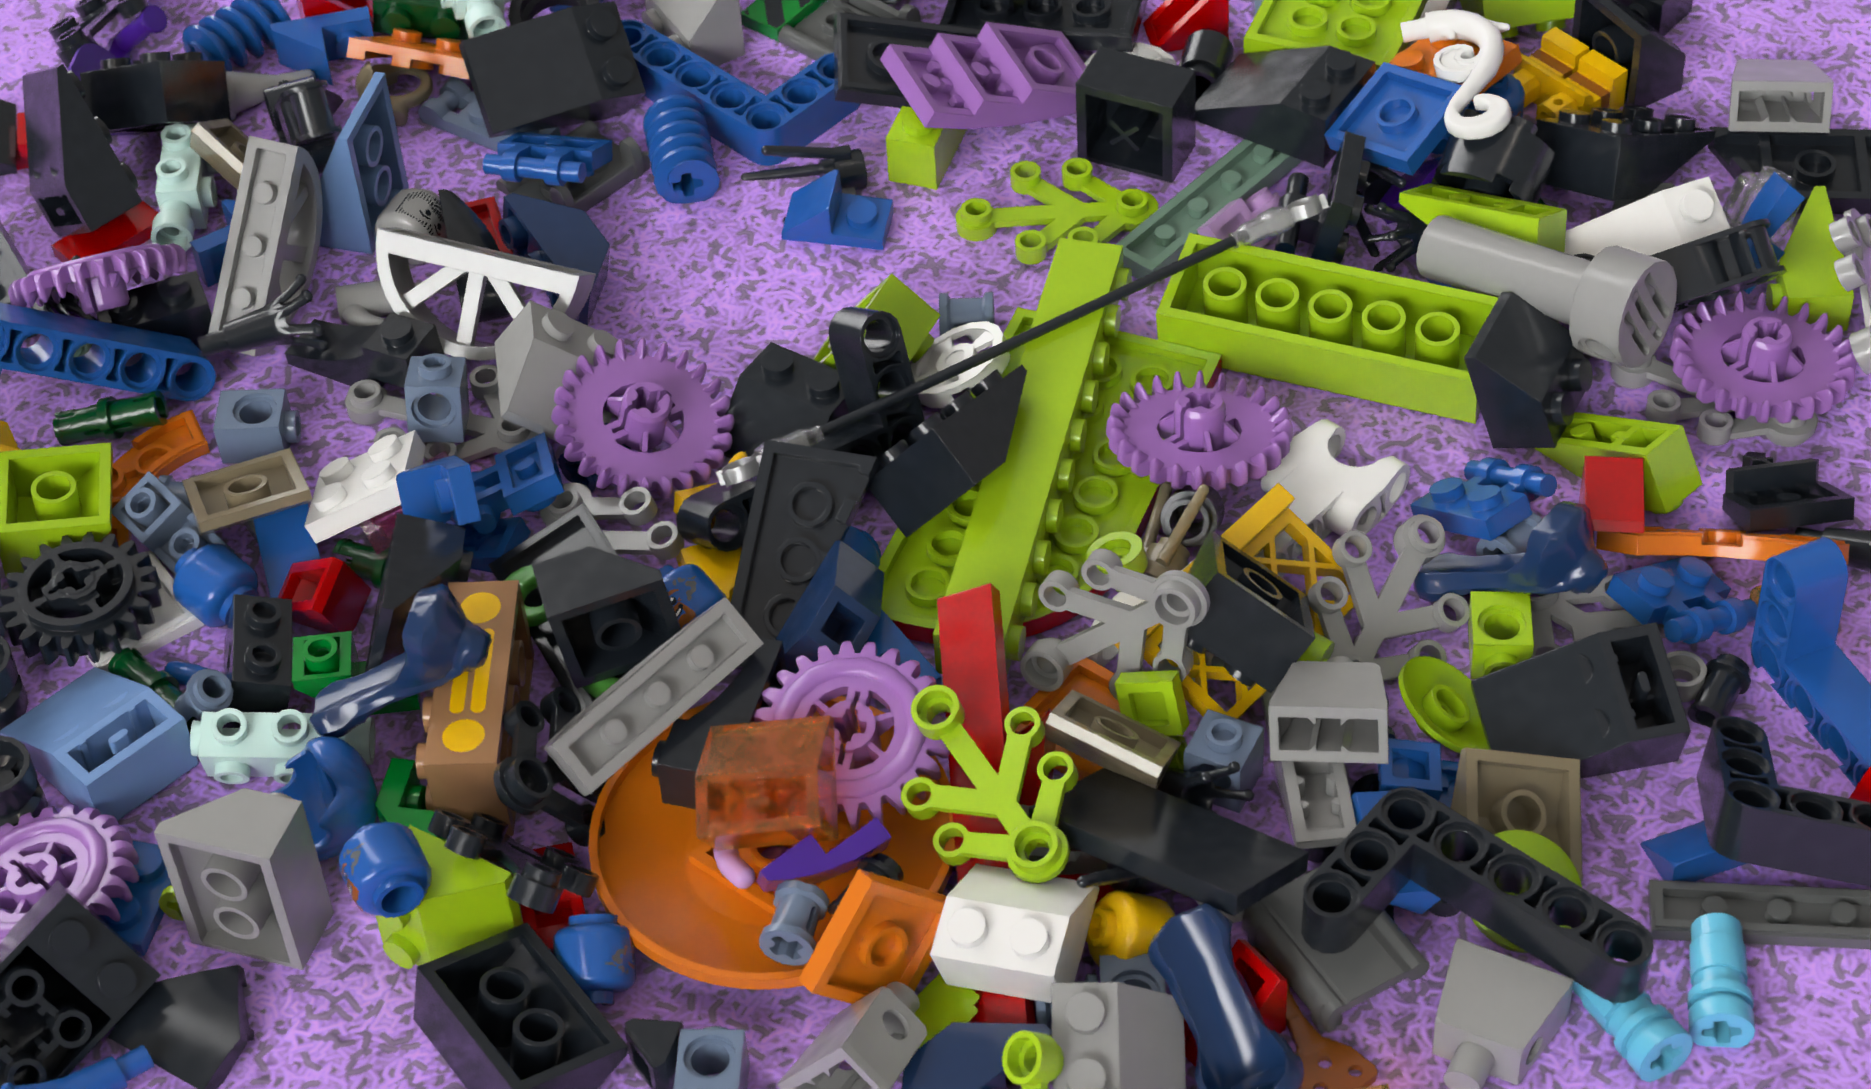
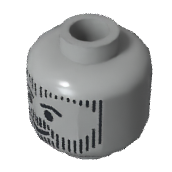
M408 188L401 190L391 199L378 216L375 224L376 237L377 229L399 227L447 239L439 195L426 189ZM408 258L409 264L419 265L426 263Z

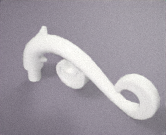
M1450 9L1425 12L1426 18L1400 23L1404 43L1426 38L1430 39V43L1455 39L1472 42L1480 48L1479 53L1474 56L1472 46L1466 44L1451 45L1438 51L1433 58L1437 78L1456 84L1463 83L1445 110L1444 122L1450 134L1465 140L1483 139L1501 132L1509 124L1512 116L1508 101L1498 95L1479 93L1495 77L1503 61L1504 42L1501 32L1510 30L1511 26L1508 23L1486 19L1473 12ZM1472 100L1477 111H1486L1474 117L1460 115Z

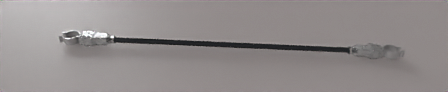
M1315 193L1312 196L1294 201L1287 207L1280 206L1267 209L1256 218L1241 224L1236 231L1229 234L1228 238L823 426L819 427L816 425L809 429H798L788 435L771 440L814 447L817 443L824 441V437L1225 250L1232 247L1238 248L1243 245H1253L1266 238L1283 234L1293 228L1295 222L1315 216L1323 209L1328 208L1329 205L1325 194L1317 196ZM764 443L754 450L752 456L738 459L729 463L721 470L716 471L720 486L726 485V487H729L732 484H737L756 476L759 471Z

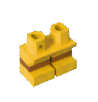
M1553 27L1542 35L1541 48L1527 57L1521 53L1522 63L1514 68V73L1511 74L1521 82L1525 90L1524 108L1531 103L1537 105L1536 121L1543 118H1558L1559 110L1561 109L1580 110L1591 113V108L1593 107L1619 109L1624 106L1628 70L1594 49L1589 52V46L1557 27Z

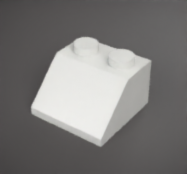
M976 864L946 896L930 956L947 985L1052 1003L1051 983L1075 982L1099 887L1080 888L1077 885V880L1059 877L1043 883H1028L1019 879L1011 869Z

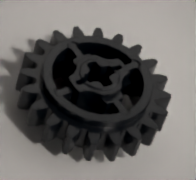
M87 532L80 542H72L71 538L66 535L61 539V546L52 549L45 544L40 545L41 556L36 560L22 557L20 562L24 573H7L6 579L10 588L0 590V601L2 603L0 617L13 646L21 645L27 658L33 657L41 651L46 665L52 664L59 655L65 656L69 667H74L79 656L88 655L93 663H97L100 660V652L108 648L112 652L120 654L122 652L120 642L125 638L139 641L142 637L138 624H154L156 620L152 609L162 606V600L158 591L162 587L156 567L152 566L149 553L147 551L138 553L133 540L119 546L115 534L112 533L106 536L102 542H95L92 532Z

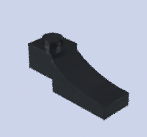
M392 312L381 324L372 326L341 325L313 319L311 323L320 324L324 329V334L322 336L302 334L299 337L326 341L329 344L328 350L322 352L314 347L291 345L285 352L289 365L352 386L357 381L369 379L376 381L382 387L385 383L402 388H404L411 356H425L432 353L444 354L434 324Z
M760 637L764 644L750 655L744 667L731 684L714 701L690 719L678 718L675 720L667 740H660L657 743L652 757L651 770L652 775L659 778L663 803L709 812L727 767L752 769L754 757L759 750L752 747L750 736L754 731L761 729L755 724L754 715L757 709L770 707L764 702L762 692L765 689H782L776 674L781 670H786L783 641Z

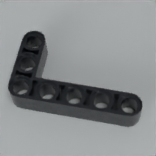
M852 306L842 308L835 313L828 330L829 341L849 413L915 383L901 327L898 320L891 313ZM916 394L824 438L817 436L815 437V442L809 445L810 447L877 458L903 439L910 447L911 443L907 437L911 435L910 432L925 421L919 395ZM880 465L875 474L882 470V467ZM758 474L746 481L732 484L729 487H726V485L720 486L718 482L684 500L676 518L677 529L681 537L689 543L725 552L743 547ZM715 516V524L714 527L711 529L712 520Z
M1723 716L1715 719L1697 772V783L1706 833L1711 848L1718 854L1738 862L1871 887V803L1778 785L1765 731L1757 724L1739 717Z
M1402 787L1391 790L1384 795L1310 876L1304 886L1301 934L1304 941L1312 949L1321 953L1335 954L1351 947L1397 896V893L1412 880L1605 1000L1617 1003L1635 1000L1643 993L1647 984L1653 954V938L1646 927L1426 793L1414 788ZM1362 869H1371L1374 871H1365ZM1505 892L1515 893V894H1517V895H1510V894H1507V893H1505ZM1324 911H1336L1338 913H1327ZM1558 925H1565V926H1569V927H1571V928H1563V927L1558 926ZM1614 959H1623L1628 962H1619Z

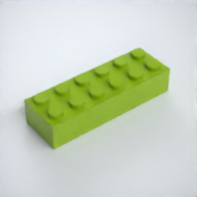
M1189 233L1178 260L1213 245L1222 239ZM1236 243V246L1171 276L1156 312L1158 340L1221 354L1223 369L1476 424L1480 413V406L1464 357L1499 297Z

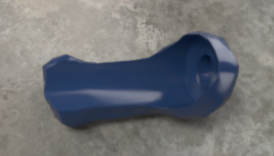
M1562 501L1555 505L1531 531L1526 552L1485 556L1459 555L1449 552L1439 554L1422 566L1413 585L1419 598L1429 602H1435L1448 593H1456L1464 597L1469 595L1471 591H1504L1540 595L1571 591L1574 594L1593 592L1607 576L1609 568L1594 545V528L1590 509L1586 504Z
M439 584L420 589L413 599L402 632L405 652L361 675L335 680L316 695L314 712L309 719L310 724L320 736L342 737L358 725L365 723L372 713L401 699L441 687L463 672H472L483 666L488 657L489 647L492 642L491 635L467 619L460 603L447 586Z
M1207 903L1170 918L1160 931L1153 936L1149 945L1148 956L1153 966L1167 981L1170 991L1197 1043L1198 1053L1195 1079L1198 1089H1300L1304 1079V1065L1299 1055L1293 1052L1284 1037L1265 1025L1246 980L1234 964L1231 949L1233 922Z

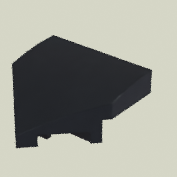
M1748 451L1743 455L1742 467L1728 468L1726 470V488L1723 494L1722 509L1739 526L1751 533L1853 520L1855 497L1827 482L1818 481L1819 459L1809 458L1773 463V458L1766 457V453Z
M234 965L154 982L115 1024L108 1038L130 1051L140 1045H144L156 1066L197 1089H218L228 1076L248 1041L255 1040L254 1030L249 1027L243 988L247 987L244 968L240 965Z

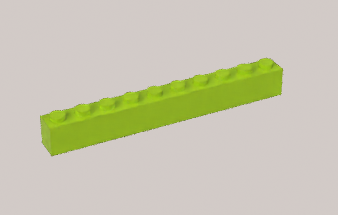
M1059 238L1031 329L1131 283L1132 270L1124 268L1123 245ZM1129 296L1124 297L1120 300L1127 301ZM1119 300L1026 343L1019 366L1023 365L1027 370L1006 461L981 482L945 596L991 583L1000 591L1007 675L1012 660L1021 661L1024 653L1026 627L1022 625L1024 618H1033L1037 609L1039 585L1035 583L1038 574L1046 575L1048 572L1051 558V541H1048L1050 533L1058 534L1061 528L1064 508L1063 500L1060 499L1062 492H1071L1076 468L1075 459H1072L1074 452L1082 453L1085 447L1087 420L1084 417L1086 413L1094 414L1099 393V382L1096 380L1097 374L1106 375L1108 369L1110 343L1107 340L1108 337L1116 338L1119 332L1121 321ZM937 620L933 632L935 668L939 674H942L939 621Z

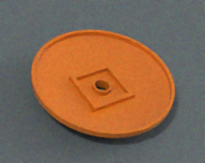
M839 696L827 701L825 705L830 708L836 703L845 701L846 697ZM712 701L686 711L679 719H690ZM869 705V709L874 717L885 713ZM817 711L813 714L807 726L806 739L822 734L821 721L823 718ZM672 723L606 781L599 794L592 814L588 847L591 871L599 876L595 886L599 900L607 914L618 915L617 923L629 929L634 947L671 971L694 980L737 989L770 990L803 986L798 979L806 964L792 966L779 963L765 955L759 947L760 934L764 927L771 924L776 909L773 904L775 891L764 892L756 882L760 870L775 860L765 858L761 853L765 849L776 845L785 846L790 849L810 834H812L824 852L828 853L872 821L873 817L867 809L862 810L859 827L854 831L849 825L846 812L840 811L834 821L833 828L829 830L823 821L822 808L819 807L812 814L810 821L804 822L799 813L801 798L793 802L788 810L783 809L779 802V794L783 785L779 786L772 793L768 792L765 789L763 780L771 768L764 772H759L754 764L751 770L732 766L727 767L709 812L665 804L662 802L659 778L652 775L651 765L655 747L660 740H667L673 726ZM859 723L857 733H861ZM894 725L880 735L881 750L883 752L887 750L894 736ZM811 752L821 763L829 766L830 758L828 753ZM930 756L940 768V779L934 780L926 775H919V777L929 778L938 785L950 786L946 772L937 757ZM926 791V797L923 800L915 796L912 804L922 805L926 803L931 796V792ZM888 802L883 804L882 825L892 838L887 848L880 853L889 856L901 867L904 873V878L901 882L943 894L954 866L948 865L940 859L933 847V836L939 827L953 822L952 813L938 812L930 819L918 820L913 818L907 810L905 815H901ZM706 817L715 820L717 827L725 837L733 836L736 838L739 857L754 869L755 881L747 889H739L734 886L718 869L713 852L716 844L700 828V822ZM603 820H604V821H605V834L601 837V836H600V832H601L602 823H603ZM954 837L946 842L944 850H955ZM858 866L846 873L813 885H816L826 893L830 904L837 899L853 880L858 871ZM828 910L825 918L818 921L813 936L816 946L833 914L828 913Z

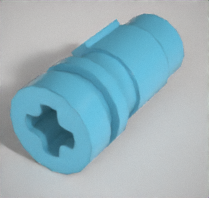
M1704 914L1696 918L1691 924L1689 961L1692 988L1688 992L1687 997L1689 1034L1693 1042L1698 1046L1741 1048L1747 1045L1754 1038L1755 1034L1753 994L1750 988L1747 987L1746 946L1743 942L1742 925L1737 918L1729 914Z
M1575 981L1573 982L1572 990L1581 999L1584 1008L1607 1034L1615 1038V1049L1623 1058L1627 1059L1628 1064L1642 1080L1653 1082L1677 1070L1690 1055L1693 1047L1691 1035L1678 1021L1673 1019L1672 1014L1660 1004L1654 1005L1651 997L1645 990L1635 1000L1617 1003L1605 1000Z

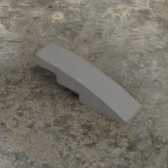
M1278 686L1272 693L1267 691L1261 697L1269 745L1268 705ZM1273 761L1281 799L1295 847L1310 849L1339 846L1357 826L1344 763Z

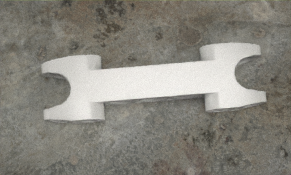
M1328 419L1315 422L1292 438L1290 452L1281 459V464L1274 470H1267V475L1261 478V489L1268 493L1277 483H1280L1295 498L1289 509L1322 540L1332 531L1340 536L1350 530H1358L1366 535L1385 517L1404 493L1409 481L1410 466L1394 456L1385 457L1373 464L1361 467L1348 466L1338 462L1335 458L1342 451L1346 433L1341 426ZM1283 531L1275 538L1276 559L1301 561L1297 557L1302 553V547ZM1262 550L1256 557L1264 558V551ZM1278 573V576L1282 578L1287 573ZM1121 591L1112 598V600L1131 606L1146 601ZM1094 620L1091 627L1100 623L1101 621ZM1112 645L1087 658L1104 667L1118 655L1119 649ZM1186 646L1193 656V650ZM1208 650L1205 651L1206 665L1224 666L1225 662Z

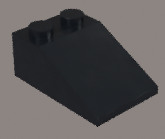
M615 1L569 7L463 40L459 44L489 138L512 135L517 132H530L580 124L588 120L592 122L624 115L646 94Z
M1333 46L1240 53L1196 102L1195 121L1324 168L1338 152L1330 149L1324 134L1374 75L1376 62Z
M397 513L375 607L365 672L405 652L402 632L413 599L420 589L439 584L448 587L449 582L468 581L473 552L463 550L466 527Z

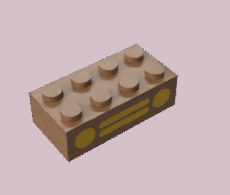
M519 580L449 582L448 588L460 603L467 619L491 635L492 642L489 647L488 657L483 666L472 672H463L443 686L435 688L433 696L424 697L422 719L424 731L427 733L426 743H418L416 747L418 779H427L426 810L435 811L436 808H440L470 820L475 811L482 812L507 823L509 826L505 834L514 836L516 812L505 806L499 799L493 775L496 766L507 757H511L513 738L509 736L504 728L503 715L519 701H529L535 653Z

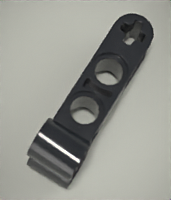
M313 76L263 89L266 107L279 142L304 148L313 158L318 173H323L335 141L342 131L341 125H335L325 94L328 86L327 80L315 81Z
M1754 220L1650 255L1667 261L1674 268L1677 279V296L1673 313L1697 306L1700 302L1706 303L1715 300L1719 295L1724 297L1771 281L1787 272L1786 267L1778 264L1767 232V228L1771 225L1770 220ZM1749 238L1753 242L1761 266L1760 269H1757L1747 243ZM1586 253L1574 255L1592 261L1594 255Z

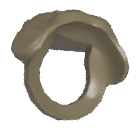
M370 61L366 62L356 76L355 89L359 98L362 96L375 72L385 73L388 86L397 83L398 75H414L421 80L419 87L411 93L397 96L390 95L396 126L406 125L409 109L426 101L433 92V82L430 75L424 69H408L391 66V64H376L372 67Z

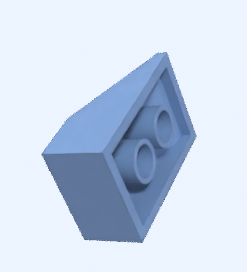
M375 72L340 132L320 178L323 203L320 247L373 254L376 249L375 224L378 216L397 193L409 188L385 73Z

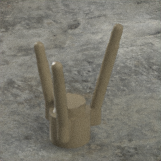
M1166 481L1161 484L1142 541L1148 559V566L1143 574L1157 578L1166 571H1181L1189 564L1187 560L1190 557V552L1181 542L1209 493L1207 485L1202 484L1198 487L1170 537H1161L1158 543H1155L1161 527L1160 516L1162 508L1170 498L1173 490L1171 482Z

